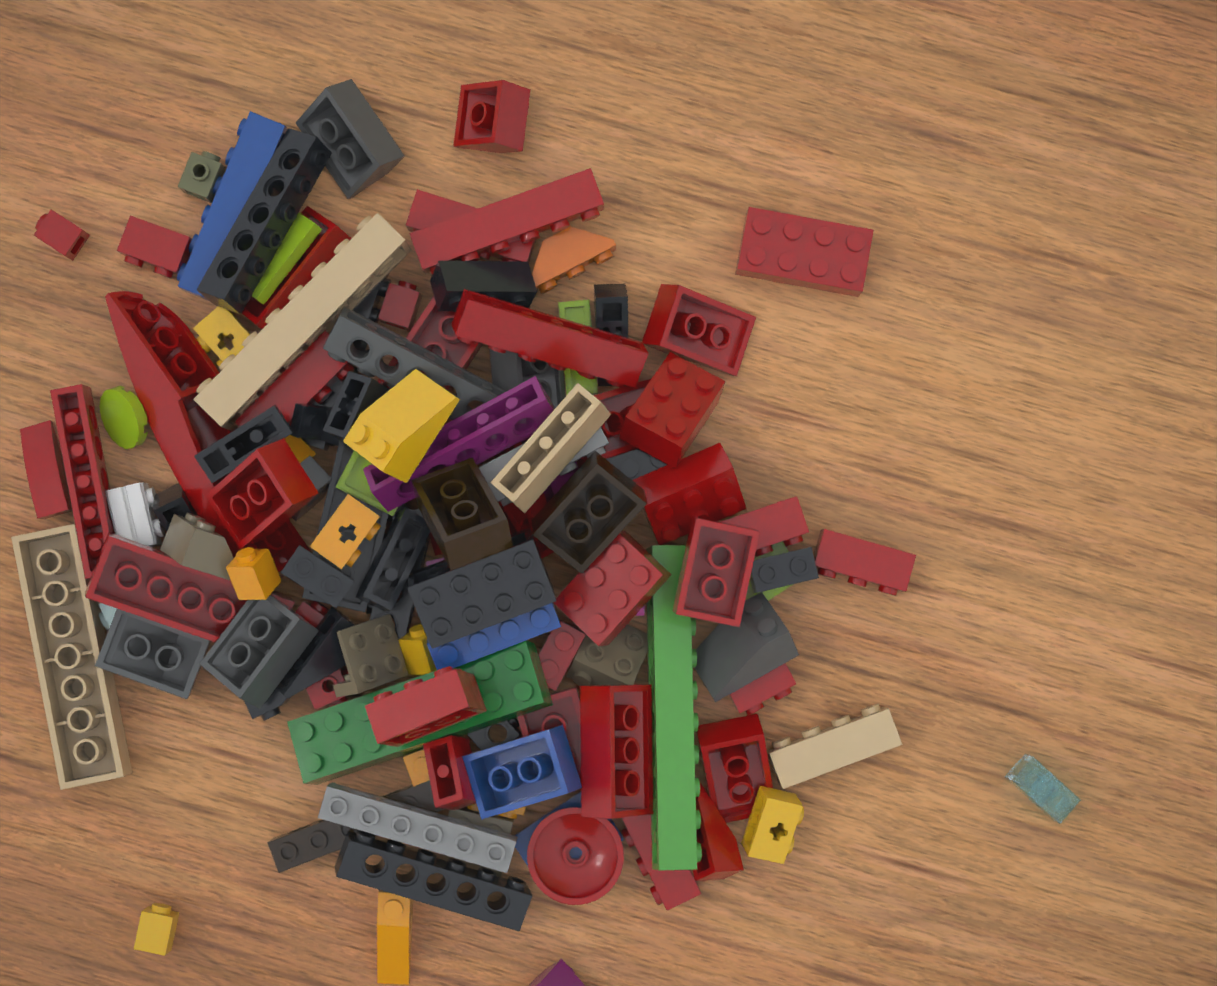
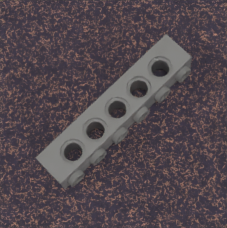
M333 782L326 788L318 818L504 873L508 872L518 839L517 836Z

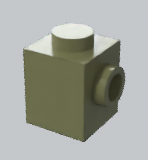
M203 151L201 155L191 152L178 188L186 194L212 203L216 195L213 194L215 182L219 176L223 177L226 168L219 162L221 158L207 151Z

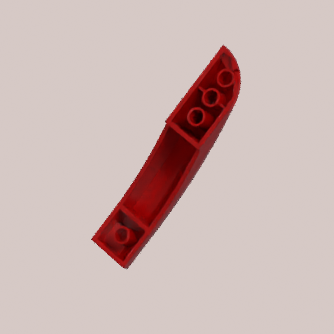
M117 291L108 293L105 298L119 347L154 436L198 516L205 519V522L216 526L215 532L225 537L234 558L240 550L205 496L228 474L211 483L194 457L232 432L221 427L193 400L198 395L196 390L200 384L208 378L213 380L220 372L190 329L168 307L160 302L154 305L144 300L143 294L135 292ZM289 519L267 538L247 546L254 549H269L280 578L285 576L281 572L299 545L311 552Z

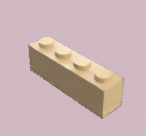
M577 383L490 483L521 511L526 513L609 418L610 412L601 401Z
M879 704L871 705L861 710V716L850 719L849 715H845L832 720L833 726L821 730L819 726L801 732L803 737L791 741L790 737H786L773 742V748L767 750L780 787L782 789L788 788L903 745L889 708H880Z

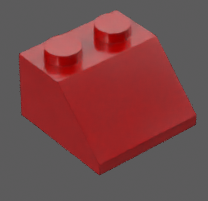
M505 80L461 85L453 147L495 153L522 152L531 89Z

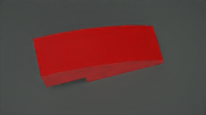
M52 420L20 429L25 469L37 519H47L71 512L72 505L63 457Z

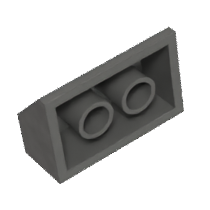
M352 79L326 87L296 121L301 132L317 136L332 152L325 167L347 199L353 198L387 175L405 156Z
M489 348L492 384L508 391L536 376L550 397L554 408L566 397L563 371L552 368L548 365V362L536 359V362H529L520 358L517 353L510 351L498 353Z
M271 594L266 600H247L200 662V665L240 699L261 709L319 630Z

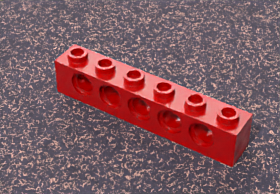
M80 384L50 390L84 575L85 579H90L108 532L115 534L105 492L110 490L92 390L91 387Z

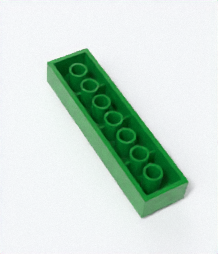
M526 640L453 668L462 669V671L474 674L487 711L399 747L377 744L365 705L373 703V697L383 692L392 691L395 694L404 690L403 685L410 681L422 679L424 682L434 678L435 671L288 721L287 724L303 783L318 785L424 749V743L449 735L460 737L552 706L553 702L535 644Z

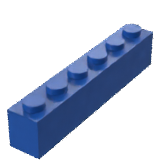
M251 111L247 119L243 118L237 130L238 142L235 148L231 147L225 159V165H228L223 177L219 176L215 182L213 194L216 195L211 206L207 205L203 211L201 223L204 224L199 235L195 234L191 240L189 252L192 253L187 264L183 263L177 275L178 287L183 291L208 300L196 289L288 129L285 125Z

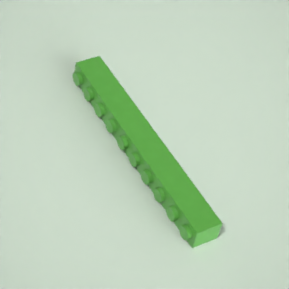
M652 545L646 549L672 574L647 602L648 684H652L653 814H651L653 870H696L697 862H701L702 858L701 844L697 843L696 830L700 829L701 826L700 811L696 810V797L700 795V781L698 777H695V764L699 763V747L694 745V732L698 731L699 720L698 714L693 711V700H696L698 696L697 682L693 681L692 669L696 668L697 652L696 649H692V636L696 634V619L677 615L672 611L686 545Z

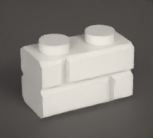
M139 482L105 491L116 535L149 547L162 545L161 537H165V529L159 519H156L153 511L154 495L156 494L153 487L149 488L148 483Z

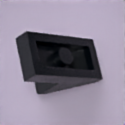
M296 403L290 426L293 433L290 435L297 438L323 440L339 446L340 440L322 431L333 407Z

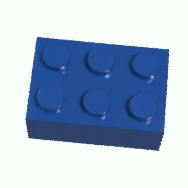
M563 725L462 756L481 820L565 795L582 788Z

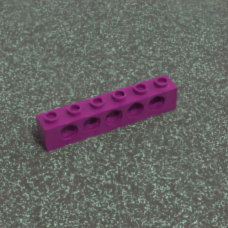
M534 376L445 424L407 483L382 472L373 464L363 468L372 494L389 512L415 498L411 480L472 457L476 464H479L528 438L555 409L550 397L537 377Z

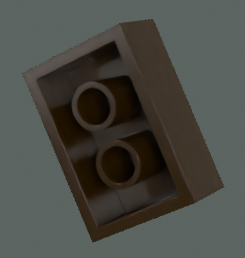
M594 451L531 520L532 535L580 573H583L647 504L644 489L598 452Z
M473 457L411 480L418 508L451 571L513 547L508 520Z

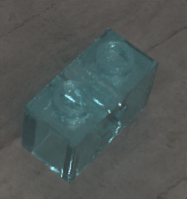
M1026 753L1005 776L1009 782L1051 820L1059 824L1081 801L1038 760Z

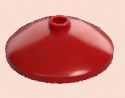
M581 807L563 808L545 817L535 828L527 849L528 869L537 887L551 899L568 905L588 904L607 894L616 884L624 862L623 844L614 825L606 818L582 817ZM572 848H580L582 855L579 858L571 857L570 850Z

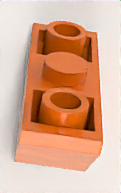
M572 226L543 240L532 272L537 291L539 290L541 294L546 293L558 286L556 281L565 276L570 280L586 271L584 267L594 261L597 265H600L613 257L612 252L616 251V243L613 239Z

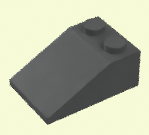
M760 592L745 601L740 627L719 623L697 647V665L694 669L714 701L717 702L797 657L799 653L789 630L764 594Z
M117 609L95 666L188 699L201 669L200 662L206 656L211 641Z

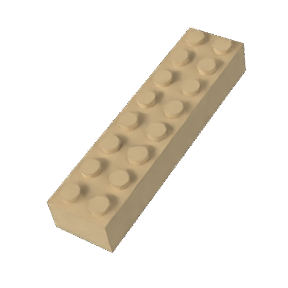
M379 213L373 218L369 215L363 219L356 228L359 232L350 241L344 239L335 248L334 253L336 255L327 264L325 262L320 263L311 273L313 278L304 287L299 285L288 296L290 302L282 310L279 308L275 309L266 318L265 322L267 325L259 333L256 331L251 333L243 341L242 345L244 348L236 356L232 354L219 366L221 372L213 380L211 378L206 379L197 388L196 392L198 395L193 400L221 427L233 432L238 427L235 421L325 330L329 334L331 333L343 308L346 307L353 310L412 251L407 241Z
M75 524L11 537L60 790L121 778L132 774L113 673L95 666L106 635L104 626L99 618V613L101 612L98 605L99 602L85 598V591L90 579H85Z

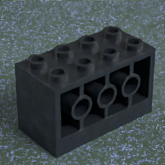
M530 527L511 534L512 548L452 571L446 560H442L410 573L407 588L432 649L557 601L553 585Z

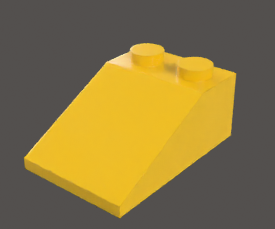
M415 369L360 413L343 442L382 472L407 483L460 399Z

